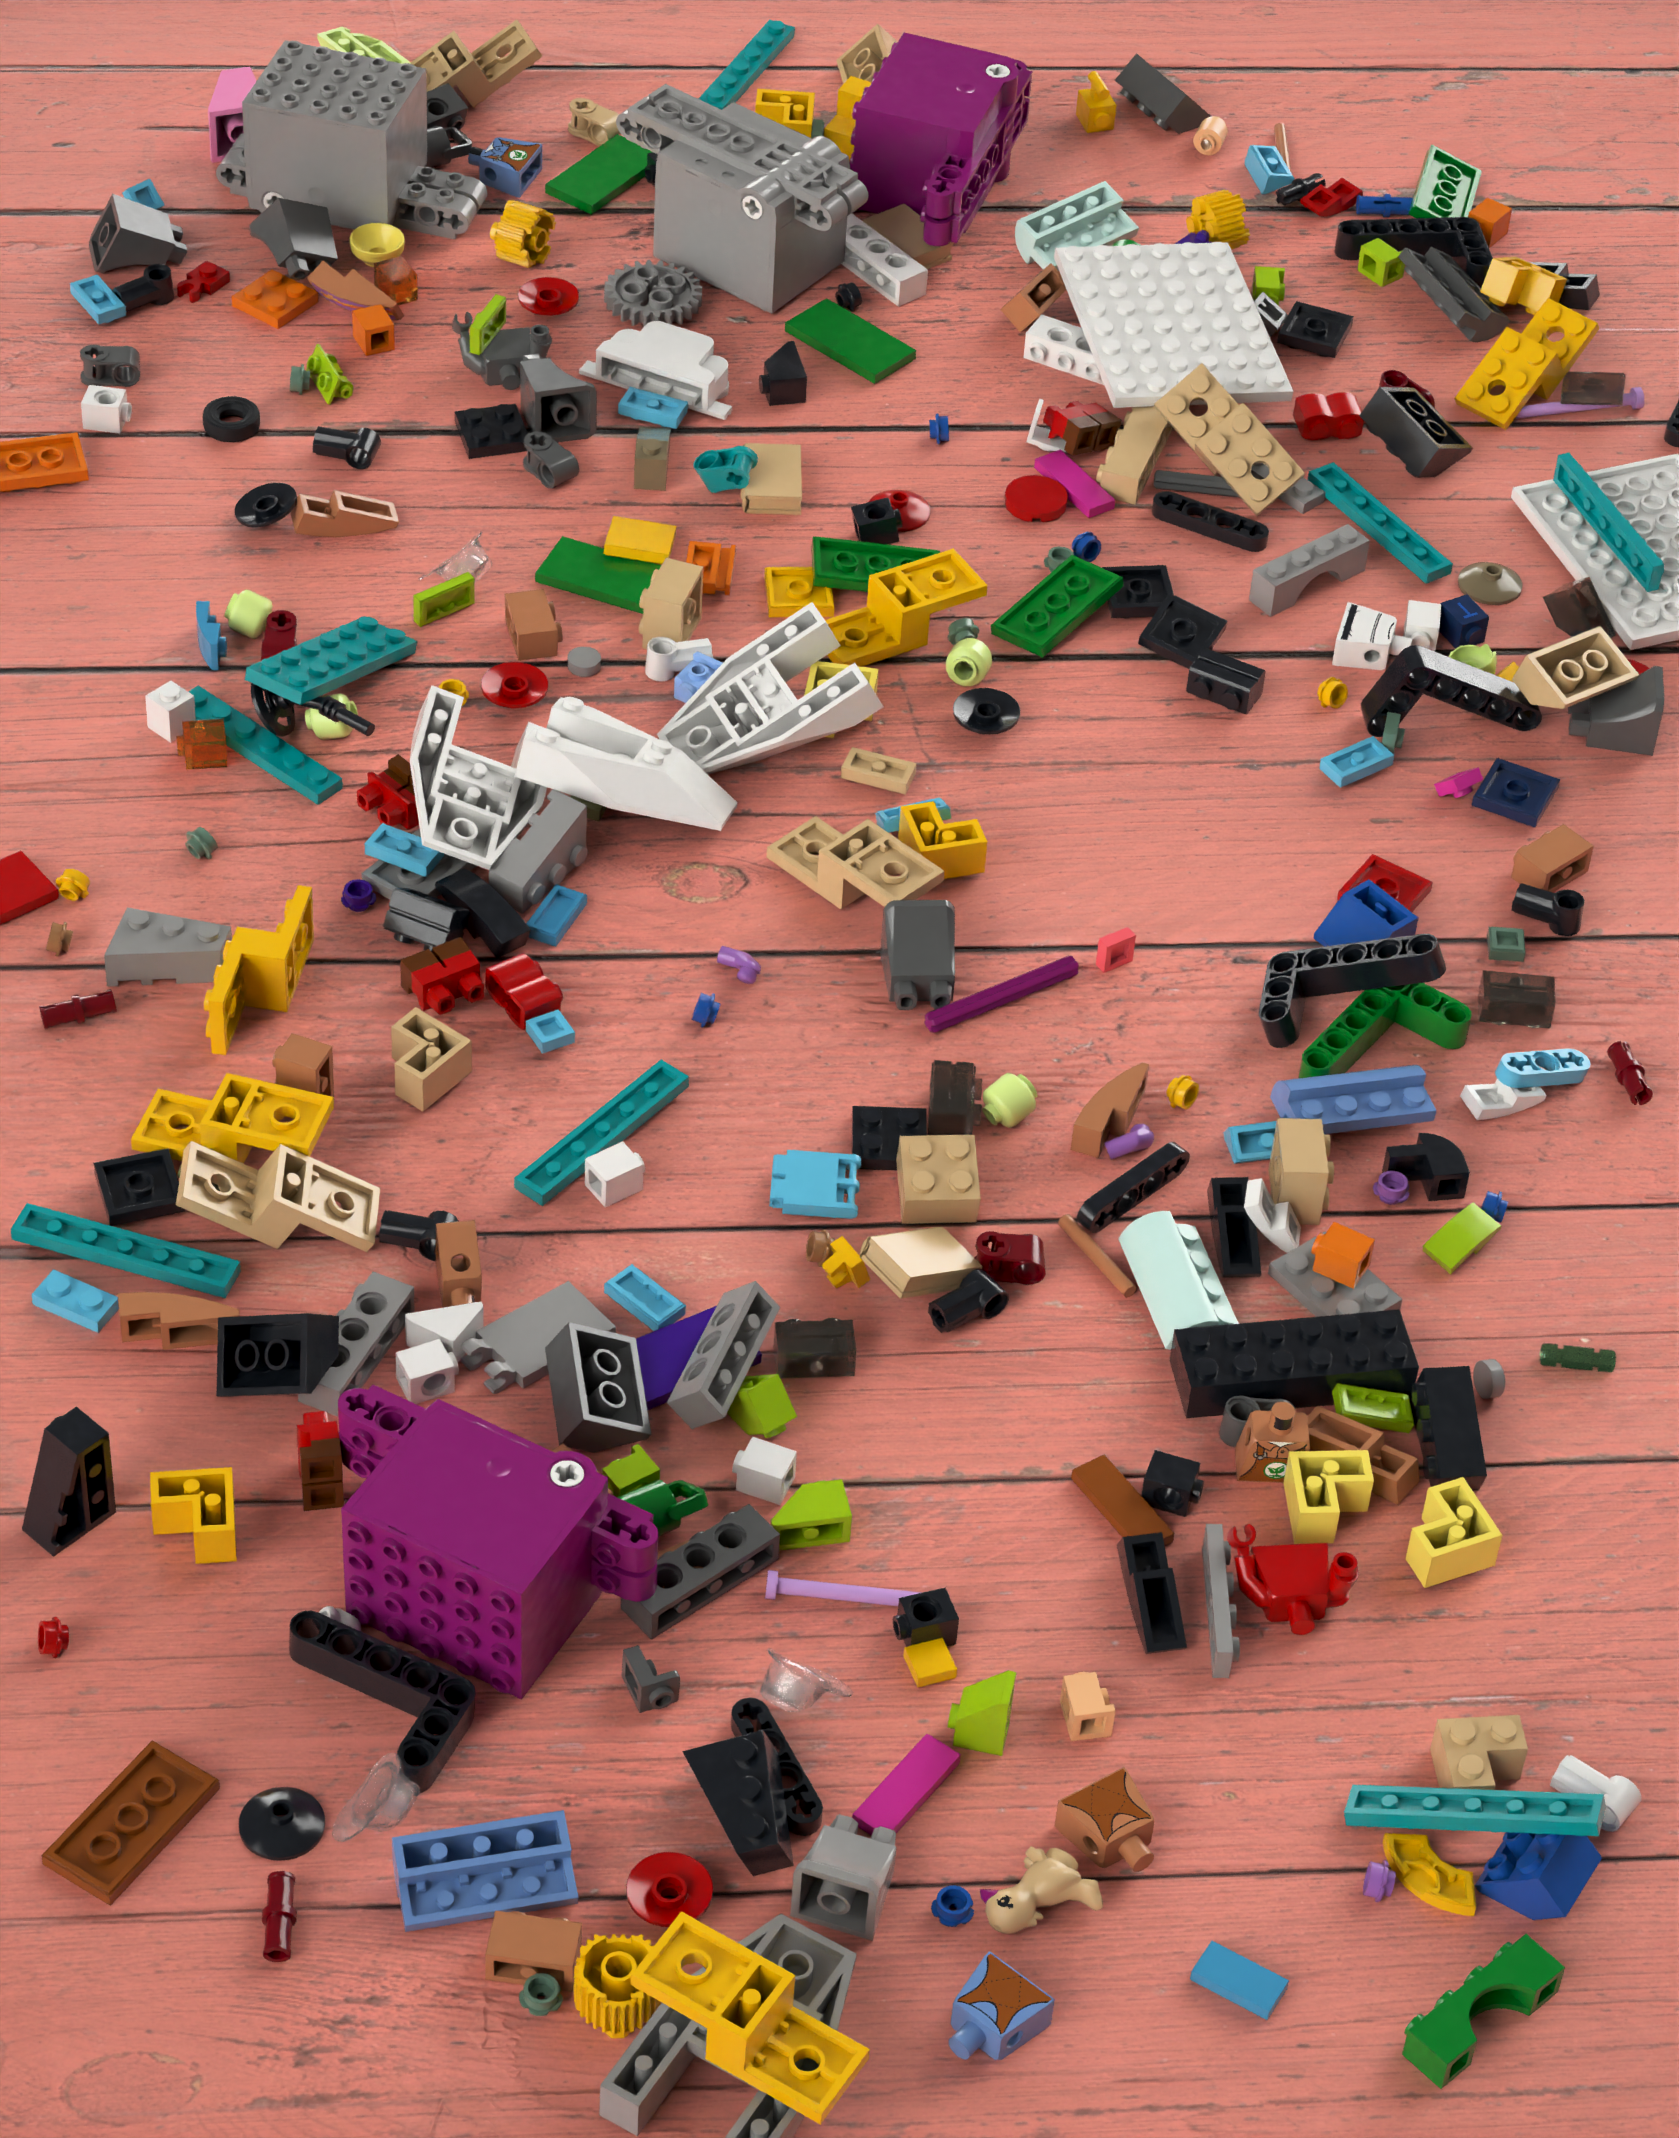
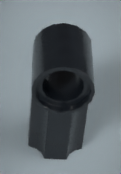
M164 264L150 265L144 270V276L117 286L112 291L125 304L126 312L148 303L154 305L168 304L174 298L171 269Z
M318 426L313 441V453L344 459L353 468L366 469L371 465L380 448L381 439L375 431L369 428H360L353 433Z
M1521 883L1512 903V911L1549 923L1550 929L1555 934L1572 936L1580 931L1585 900L1580 893L1574 890H1561L1552 893Z
M385 1210L381 1219L379 1242L418 1249L422 1256L428 1260L435 1261L436 1224L458 1222L459 1220L456 1216L446 1211H434L428 1217Z
M978 1268L966 1275L959 1288L930 1302L928 1313L932 1318L933 1325L941 1333L944 1331L950 1332L980 1315L985 1319L997 1316L1008 1304L1009 1294L984 1269Z

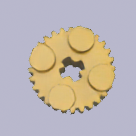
M1221 190L1193 199L1191 216L1186 218L1187 229L1190 233L1197 234L1199 231L1205 230L1209 234V241L1228 242L1231 250L1248 243L1247 241H1249L1250 236L1249 228L1244 229L1245 223L1242 213L1246 212V205L1243 203V198H1240V194L1232 195L1228 190Z
M508 200L503 216L500 217V222H494L490 231V238L495 240L494 243L496 245L494 248L496 249L497 257L527 268H532L533 265H536V262L544 264L545 259H548V254L551 253V246L547 242L550 240V229L555 230L556 221L555 217H553L554 214L520 201Z
M595 1934L593 1941L588 1939L586 1946L582 1945L580 1947V1958L576 1959V1966L574 1967L575 2008L580 2011L581 2018L586 2017L585 2022L587 2024L593 2023L594 2029L601 2027L602 2032L606 2033L610 2038H625L630 2032H634L635 2027L642 2029L643 2023L648 2022L661 2004L660 2001L631 1985V1974L653 1948L651 1940H643L644 1935L642 1934L639 1936L631 1935L629 1939L626 1938L625 1934H622L620 1938L612 1934L610 1939L605 1935L599 1936Z

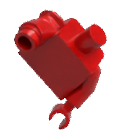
M1251 1524L1245 1525V1542L1238 1539L1235 1526L1229 1530L1227 1541L1232 1548L1237 1549L1238 1553L1237 1556H1234L1239 1589L1255 1606L1262 1608L1267 1620L1271 1622L1289 1621L1293 1634L1305 1635L1314 1630V1620H1320L1325 1616L1326 1608L1342 1606L1350 1599L1349 1590L1359 1577L1358 1562L1354 1555L1347 1552L1336 1554L1329 1569L1327 1543L1252 1546L1250 1553L1249 1545L1256 1538L1255 1528Z

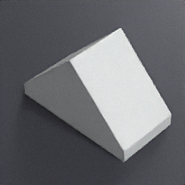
M482 1301L405 1314L407 1346L414 1347L440 1339L447 1353L453 1352L457 1363L466 1354L461 1348V1344L469 1338H476V1331L484 1327Z

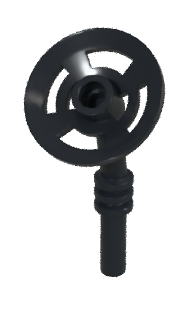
M251 683L252 702L264 726L270 732L280 737L291 734L295 727L294 704H299ZM319 696L300 705L319 710V714L334 722L341 721L366 736H370L374 732V724L347 710L345 704L330 696L325 698ZM279 717H287L288 725L284 726L277 722Z

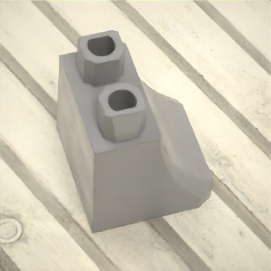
M839 1814L830 1826H823L812 1848L797 1865L793 1873L790 1916L873 1941L894 1873L896 1832L880 1826L874 1828L871 1839L857 1835L858 1822L854 1818Z

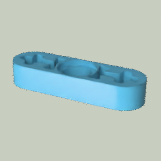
M1575 1049L1506 1053L1502 1056L1495 1070V1075L1501 1083L1512 1088L1577 1084L1584 1080L1591 1063L1585 1054Z

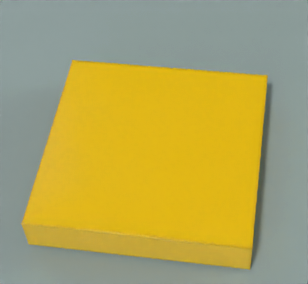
M613 516L604 544L603 554L662 564L665 558H670L677 526Z
M812 567L764 568L769 618L790 617L811 602H813L822 617H834L832 588L813 586Z

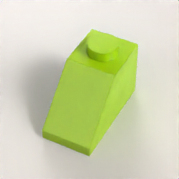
M779 1374L745 1376L727 1412L747 1435L763 1434L765 1438L782 1433L787 1429L785 1423L797 1417Z
M842 1479L802 1484L771 1519V1526L780 1534L779 1551L850 1542L852 1514Z
M1008 1670L963 1689L960 1704L952 1703L949 1714L948 1728L955 1729L953 1746L999 1756L1003 1755L1010 1724L1016 1672Z

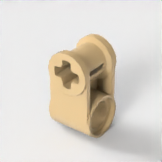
M576 98L570 102V111L572 112L571 121L568 123L570 134L590 141L596 146H601L615 135L621 134L616 125V119L619 115L617 112L595 104L586 98Z

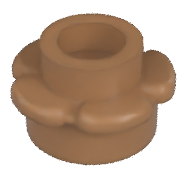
M64 922L63 925L52 923L46 950L55 952V956H59L61 950L68 952L73 931L66 929L67 922Z
M823 1229L821 1232L812 1231L806 1244L807 1261L817 1262L818 1267H822V1264L833 1255L830 1244L835 1241V1238H830L827 1230Z

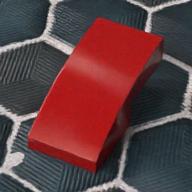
M1340 178L1328 188L1320 184L1301 198L1300 204L1320 217H1328L1354 206L1358 195L1363 196V190L1344 178Z

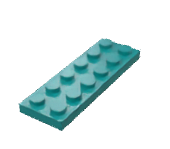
M363 616L247 667L245 680L302 705L414 654L417 641L405 636L406 634L401 630L389 629L378 624L376 619Z

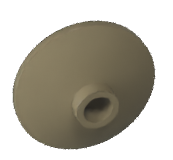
M1478 562L1470 564L1461 570L1458 577V586L1464 595L1468 594L1472 600L1482 604H1507L1516 600L1522 591V581L1518 574L1498 563Z

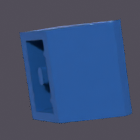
M1368 879L1342 895L1315 931L1313 938L1325 947L1410 936L1416 933L1418 917Z
M1506 1832L1503 1836V1842L1494 1856L1485 1864L1484 1871L1474 1886L1480 1893L1532 1920L1566 1917L1602 1857L1588 1836Z

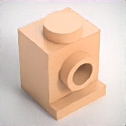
M1078 1672L1073 1675L1063 1676L1060 1704L1070 1740L1077 1741L1112 1736L1115 1708L1114 1704H1110L1107 1689L1100 1688L1096 1672Z

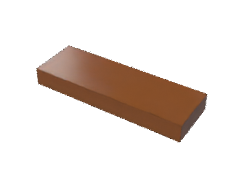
M1105 1454L1072 1470L1071 1479L1122 1537L1162 1532L1164 1545L1167 1546L1173 1543L1175 1533Z

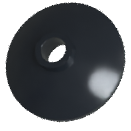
M285 483L261 485L247 492L235 506V516L240 524L247 527H263L276 523L294 509L297 503V494L292 486Z
M976 688L968 690L957 697L953 705V715L956 721L967 730L979 734H999L1010 730L1017 724L1020 718V707L1012 696L1003 691L992 688Z
M276 1787L258 1793L246 1803L239 1817V1833L245 1846L256 1855L270 1860H290L308 1853L319 1843L325 1830V1815L320 1803L309 1793L292 1787ZM284 1814L286 1816L278 1817L277 1815Z

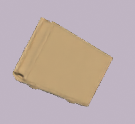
M906 204L863 220L864 223L926 269L952 260L950 251L953 242L945 246H931L923 240L924 223L920 222V215Z
M745 443V447L752 449L757 454L758 462L749 473V484L741 489L744 512L752 514L801 515V445Z
M942 1226L869 1236L863 1242L860 1250V1258L900 1299L953 1291L959 1288L960 1283L967 1274L983 1267Z

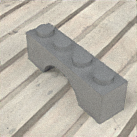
M1347 524L1254 569L1249 601L1271 617L1294 606L1305 586L1323 572L1327 571L1343 582L1365 571L1370 540Z

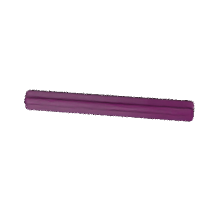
M1068 955L925 1014L924 1024L930 1032L936 1033L1076 976L1079 964L1073 956Z

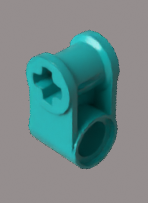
M745 446L708 450L696 458L693 467L712 493L730 489H742L749 484V473L757 465L758 456L752 449Z

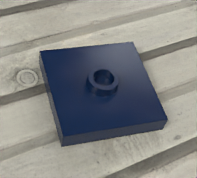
M1496 758L1473 796L1472 806L1536 827L1557 792L1560 779Z

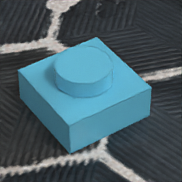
M147 179L122 192L124 198L156 210L164 206L151 179Z
M559 1009L526 1020V1032L542 1054L575 1043V1031Z

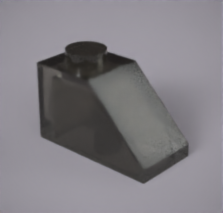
M1590 577L1564 584L1543 597L1556 627L1571 636L1576 629L1586 632L1599 626L1603 628L1610 638L1616 635Z

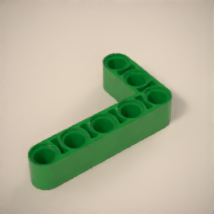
M1425 983L1364 990L1304 1051L1298 1078L1346 1073L1394 1022L1447 1049L1461 1048L1467 1040L1472 1016L1471 1010L1465 1004Z

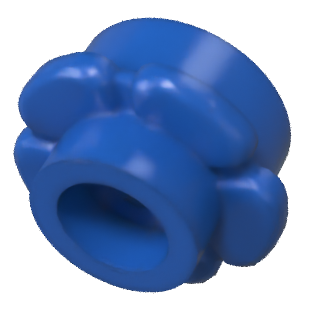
M939 413L935 415L936 420H929L930 439L936 438L939 445L940 441H949L948 416H939Z
M1089 531L1076 536L1072 542L1074 556L1088 562L1095 560L1101 551V542L1097 539V536Z
M701 993L698 998L691 1020L701 1023L700 1027H704L706 1022L713 1024L716 1019L720 1003L715 1002V994L712 993L709 996Z
M1487 1191L1481 1209L1495 1221L1501 1223L1508 1201L1502 1200L1503 1195L1500 1191L1498 1194Z
M951 1885L944 1887L939 1891L937 1899L932 1902L931 1910L933 1915L939 1917L940 1923L948 1927H956L961 1923L966 1924L974 1915V1910L971 1908L973 1906L971 1896L967 1890L960 1886ZM949 1908H956L957 1910L952 1911Z

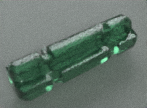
M1543 1343L1540 1348L1539 1361L1542 1366L1556 1367V1363L1561 1364V1368L1592 1371L1593 1367H1596L1598 1372L1611 1373L1616 1365V1353L1609 1349H1599V1352H1594L1595 1349L1590 1347L1563 1345V1348H1558V1344Z

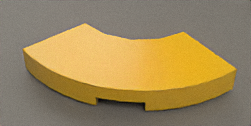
M1384 1833L1383 1848L1392 1871H1395L1396 1877L1410 1892L1441 1910L1466 1916L1475 1915L1476 1899L1473 1872L1457 1869L1442 1861L1432 1850L1427 1835Z

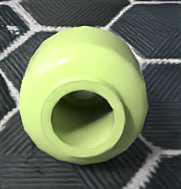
M243 590L240 594L234 593L224 615L228 619L229 628L252 639L258 638L266 629L267 617L273 608L272 601L250 590Z
M966 638L958 641L946 659V671L949 678L956 684L968 687L979 684L985 678L992 665V654L988 646L975 638Z
M344 694L320 696L324 698L330 696L345 704L347 710L358 715L354 701H349L348 697ZM310 708L305 711L307 728L312 729L321 740L344 738L349 736L353 730L352 727L341 721L334 722L319 714V710Z
M1006 1073L983 1091L985 1106L982 1108V1111L993 1125L1001 1123L1005 1127L1012 1128L1036 1109L1035 1098L1037 1097V1091L1032 1083L1022 1074L1016 1076Z

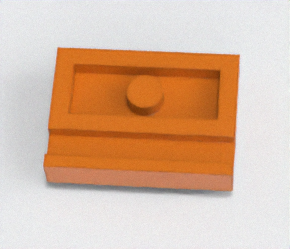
M689 541L686 562L703 566L702 594H715L717 590L725 591V595L730 596L736 545H731V548H721L722 544Z

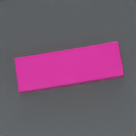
M1061 449L1035 459L1034 468L1042 476L1058 481L1066 489L1068 500L1088 518L1114 509L1115 499Z
M926 1733L852 1814V1818L858 1822L860 1829L871 1836L874 1828L880 1826L894 1830L897 1833L960 1764L961 1754Z

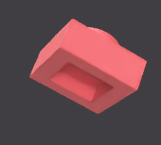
M1129 927L1099 938L1096 966L1103 973L1133 961L1136 935Z

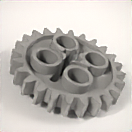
M647 260L646 265H642L640 262L635 261V267L624 264V271L615 269V275H608V281H605L604 302L607 303V310H612V316L621 315L622 322L630 319L632 320V326L640 322L643 323L644 327L652 321H661L671 325L674 321L681 325L683 324V318L691 320L692 313L698 314V309L702 306V286H700L699 279H694L693 272L685 273V267L675 269V263L663 266L662 260L657 265Z

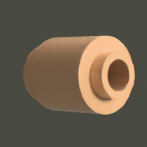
M1212 116L1201 122L1193 139L1194 146L1200 153L1213 155L1220 150L1228 133L1224 120L1220 117Z

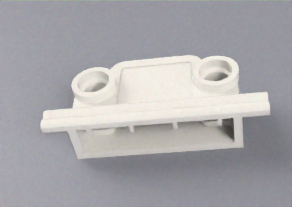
M649 322L641 331L634 329L618 331L610 340L604 341L596 349V363L587 360L579 369V374L625 389L633 387L687 401L688 409L726 420L732 412V406L716 401L728 394L729 381L728 362L723 357L714 355V340L709 336L665 322Z

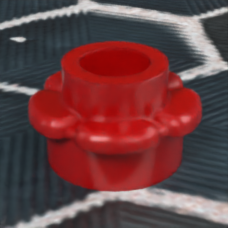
M53 1617L51 1621H41L39 1624L38 1649L40 1654H52L53 1658H57L61 1650H67L69 1629L67 1625H61L58 1617Z

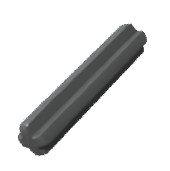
M1157 470L1154 475V488L1240 498L1229 484L1219 476Z

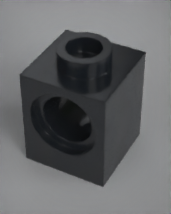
M888 497L851 506L854 530L858 541L879 544L899 542L897 528L902 527V520L898 508L892 509Z
M1154 1450L1144 1477L1141 1496L1152 1508L1186 1517L1191 1502L1198 1504L1203 1491L1204 1481L1198 1479L1201 1463Z
M946 1587L899 1598L898 1613L896 1616H893V1628L897 1639L904 1640L906 1647L939 1638L944 1639L946 1646L956 1644L959 1617Z

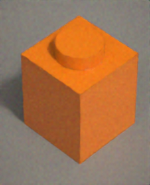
M1487 197L1469 212L1468 217L1479 223L1489 248L1508 233L1512 208Z
M381 304L352 310L353 337L365 356L395 350L394 323Z
M1333 1222L1325 1234H1318L1311 1250V1253L1315 1255L1313 1271L1354 1289L1370 1266L1375 1239L1337 1222Z

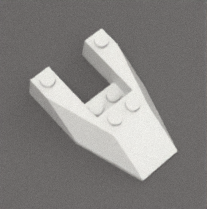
M811 602L728 657L659 731L657 736L660 740H665L682 750L706 774H711L756 762L856 726L884 706L855 662L799 700L796 699L786 682L841 646L827 622L813 602Z
M431 686L418 715L410 753V766L422 845L489 870L514 837L517 838L528 825V820L533 813L537 814L543 805L547 787L515 777L524 739L534 728L544 727L528 722L515 749L512 765H505L451 744L464 697Z
M560 697L551 708L547 728H534L524 739L515 777L614 810L718 831L722 830L738 803L682 750L665 740L657 739L595 708L586 706L583 701L574 697Z

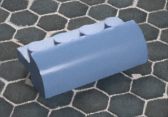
M1418 1065L1281 1080L1275 1083L1270 1096L1280 1118L1322 1119L1324 1134L1434 1121L1437 1111L1424 1087L1426 1073Z
M564 1810L392 1837L394 1876L405 1932L494 1918L495 1910L524 1913L578 1904L579 1897L571 1861L572 1849Z

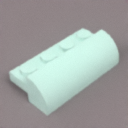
M1104 181L1017 220L1015 240L1019 253L1027 265L1035 261L1044 269L1052 263L1059 271L1054 259L1055 248L1069 246H1112L1119 240H1129L1137 236L1139 227L1121 209L1124 200Z
M1158 1211L1136 1219L1124 1229L1118 1240L1165 1349L1171 1350L1174 1329L1239 1324L1195 1226L1177 1224L1170 1211Z

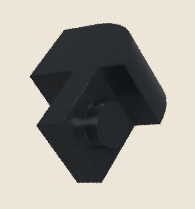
M1419 1133L1417 1144L1387 1147L1382 1173L1397 1171L1405 1175L1408 1181L1421 1180L1428 1201L1464 1198L1470 1174L1461 1150L1450 1140L1429 1133Z

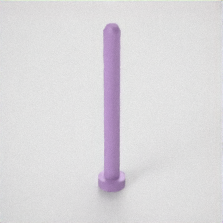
M1635 387L1630 389V393L1524 405L1516 419L1631 405L1633 409H1641L1644 406V393L1641 387Z
M768 1570L765 1599L775 1600L776 1594L898 1606L899 1598L922 1592L778 1577V1571Z

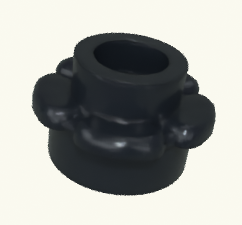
M852 282L838 286V291L835 293L838 305L848 308L849 311L853 312L855 310L854 307L862 303L858 287Z

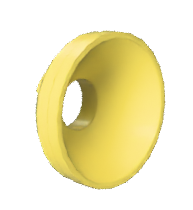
M369 223L359 226L353 230L349 238L352 253L370 267L388 266L402 254L405 244L402 231L385 223Z

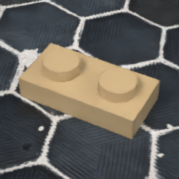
M852 747L841 767V778L906 795L916 774L917 763Z

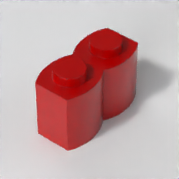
M1339 392L1326 397L1321 394L1311 393L1296 397L1293 418L1304 439L1322 440L1331 436L1338 439H1351L1362 435L1364 420L1359 416L1362 409L1356 396L1351 393Z
M521 953L486 968L485 987L488 993L499 1006L505 1009L510 1019L520 1029H526V1020L558 1009L561 1012L563 994L557 983L551 982L544 976L540 964L526 954Z

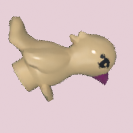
M1031 1846L1027 1849V1857L1024 1859V1867L1028 1870L1018 1884L1001 1890L980 1889L981 1899L986 1904L985 1911L990 1926L996 1931L1005 1934H1014L1026 1927L1036 1926V1920H1041L1044 1917L1041 1913L1035 1911L1036 1907H1050L1071 1900L1079 1901L1095 1911L1103 1908L1098 1881L1081 1879V1875L1077 1871L1078 1863L1075 1858L1057 1848H1051L1045 1854L1042 1849H1035Z

